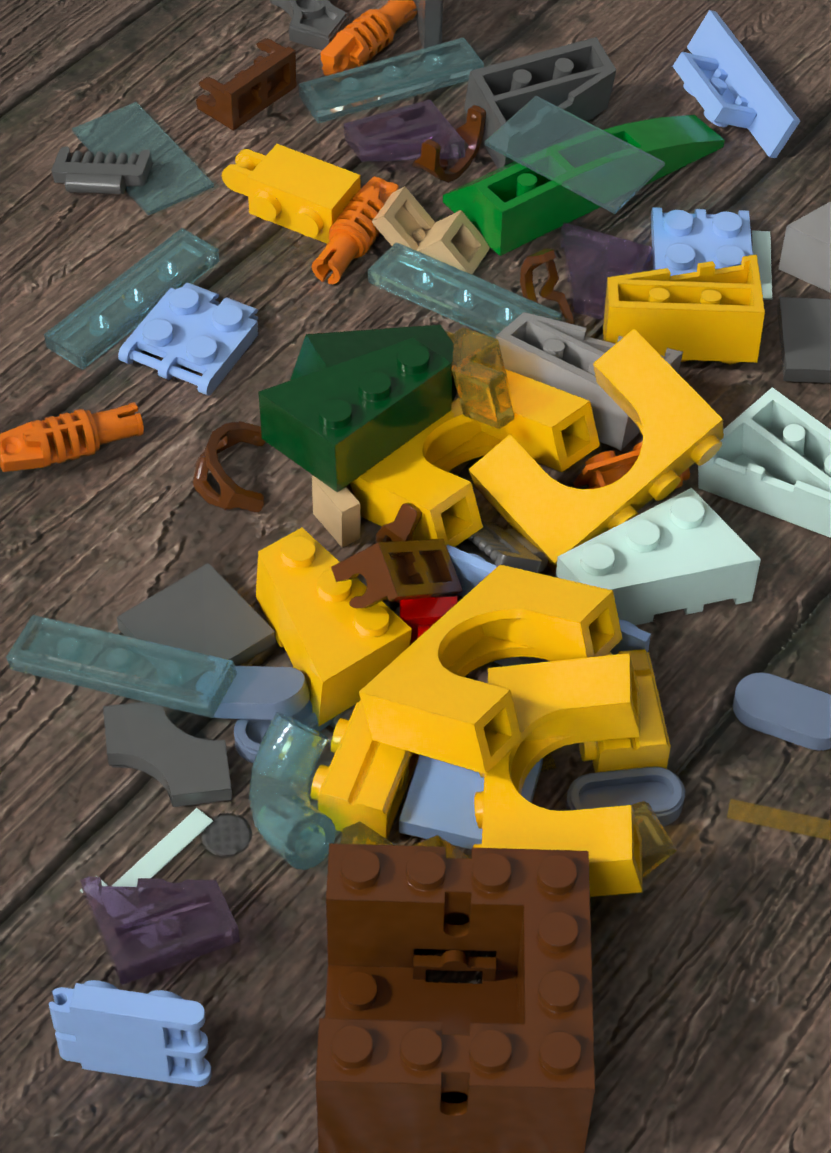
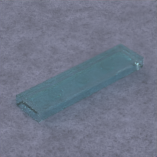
M459 38L300 83L299 97L318 124L468 81L470 71L483 68L484 63L466 39Z
M181 228L44 334L46 347L81 370L85 369L138 327L170 288H181L187 282L192 284L219 262V250Z
M397 242L368 269L369 283L495 339L497 334L523 312L562 321V313Z
M35 615L31 616L6 656L11 670L211 718L214 717L237 675L232 660Z

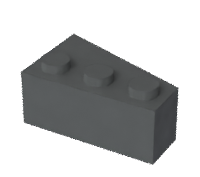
M597 37L470 71L464 110L467 114L470 107L477 105L486 111L482 142L497 169L520 158L545 150L606 110L612 92L616 68Z

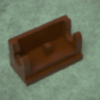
M268 38L262 39L256 45L260 50L269 54L267 57L258 56L254 59V65L245 71H240L224 85L211 77H206L198 83L201 88L209 91L211 94L208 96L202 94L196 98L197 109L234 131L297 87L296 50L289 46L285 48Z
M444 539L378 542L331 567L336 582L356 579L359 574L365 577L367 582L366 592L362 596H355L349 602V605L353 608H368L386 599L397 601L453 596L463 591Z

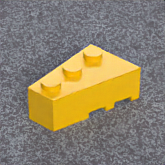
M757 254L743 256L741 265L715 269L716 265L713 261L698 263L697 272L670 276L671 272L668 268L607 277L603 322L604 341L616 344L619 336L625 337L630 331L635 329L660 355L665 356L667 348L682 351L681 362L698 360L720 361L726 364H736L739 362L758 363L765 309Z
M301 527L258 551L256 599L269 626L275 631V638L279 646L285 648L293 668L300 670L304 674L310 691L309 700L313 706L312 713L315 712L319 727L361 700L359 691L410 646L412 628L382 601L368 608L351 607L349 602L355 596H362L366 592L367 587L358 578L336 582L331 567L340 562Z

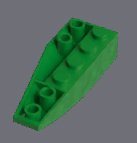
M696 115L659 117L626 123L593 132L520 158L443 194L442 202L454 213L462 210L485 238L488 246L499 256H502L723 148L725 140Z

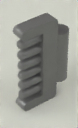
M62 147L58 152L51 171L54 182L65 183L67 192L123 195L126 186L145 185L153 164L151 152L149 150H142L139 155L132 153L128 162V155L125 152H121L115 163L117 156L114 152H109L104 162L105 154L102 151L97 152L95 158L91 151H87L83 157L82 152L77 150L71 156L70 148Z
M482 521L483 528L468 538L475 546H479V549L484 551L487 556H490L493 561H496V567L504 565L538 573L543 571L548 565V558L544 552L515 529L505 531L496 523Z

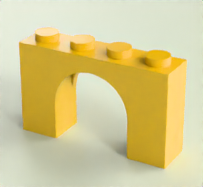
M635 329L630 331L593 363L597 384L634 421L643 436L642 448L638 459L623 477L612 484L596 489L568 487L551 478L510 434L468 469L474 486L513 529L544 552L548 558L547 566L555 574L559 555L639 515L638 511L653 498L656 501H660L667 497L679 485L681 481L679 476L694 463L698 466L705 464L722 446L720 440L724 438L723 419Z
M504 368L452 402L451 411L350 483L354 497L360 502V516L383 526L394 522L402 504L412 503L422 512L412 540L444 539L446 546L456 547L482 529L483 525L472 483L449 473V471L466 461L485 456L510 434L536 462L563 472L600 446L591 403L589 400Z
M499 565L359 691L372 740L487 774L522 739L510 689L464 676L487 663L511 657H535L548 661L606 656L623 639L613 590Z
M630 653L488 668V684L511 690L522 739L487 774L479 772L480 777H484V791L475 793L474 810L478 828L482 829V843L474 844L473 848L589 851L590 897L642 893V838L632 805L556 811L536 806L521 796L523 784L531 769L544 756L558 748L581 742L640 737L639 686Z

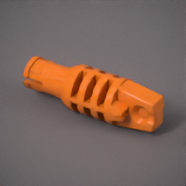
M389 0L383 7L369 9L353 20L352 23L339 31L335 38L321 51L323 74L337 80L367 63L368 60L391 44L397 29L415 18L417 15V11L414 10L417 8L413 0Z
M373 176L352 197L350 203L346 205L343 212L330 227L329 243L312 263V271L319 280L324 282L327 275L333 270V273L328 278V284H336L340 281L342 274L351 261L367 253L370 246L375 242L376 237L380 234L373 225L372 220L385 205L390 195L399 189L397 184Z
M132 402L125 406L93 414L89 410L78 409L70 414L66 412L59 414L58 417L50 416L42 421H30L0 434V467L3 472L44 468L51 466L52 463L66 462L67 459L75 460L83 455H94L95 451H99L102 444L133 436H141L144 434L141 414H135V412H138V406L135 402Z

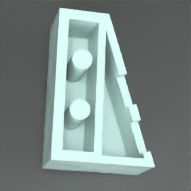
M772 387L723 429L724 438L720 440L722 442L720 450L708 462L698 466V488L831 538V430Z
M690 488L559 555L557 558L556 577L613 590L619 620H626L634 625L653 622L655 614L684 609L686 615L702 612L704 604L733 599L735 604L751 602L761 559Z

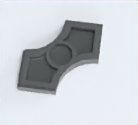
M270 0L271 4L282 8L292 18L289 26V40L312 48L323 50L335 38L336 34L349 24L347 12L335 7L329 0Z
M161 700L103 706L109 766L133 768L151 775L167 790L173 807L232 800L225 740L201 739L183 732L167 717Z

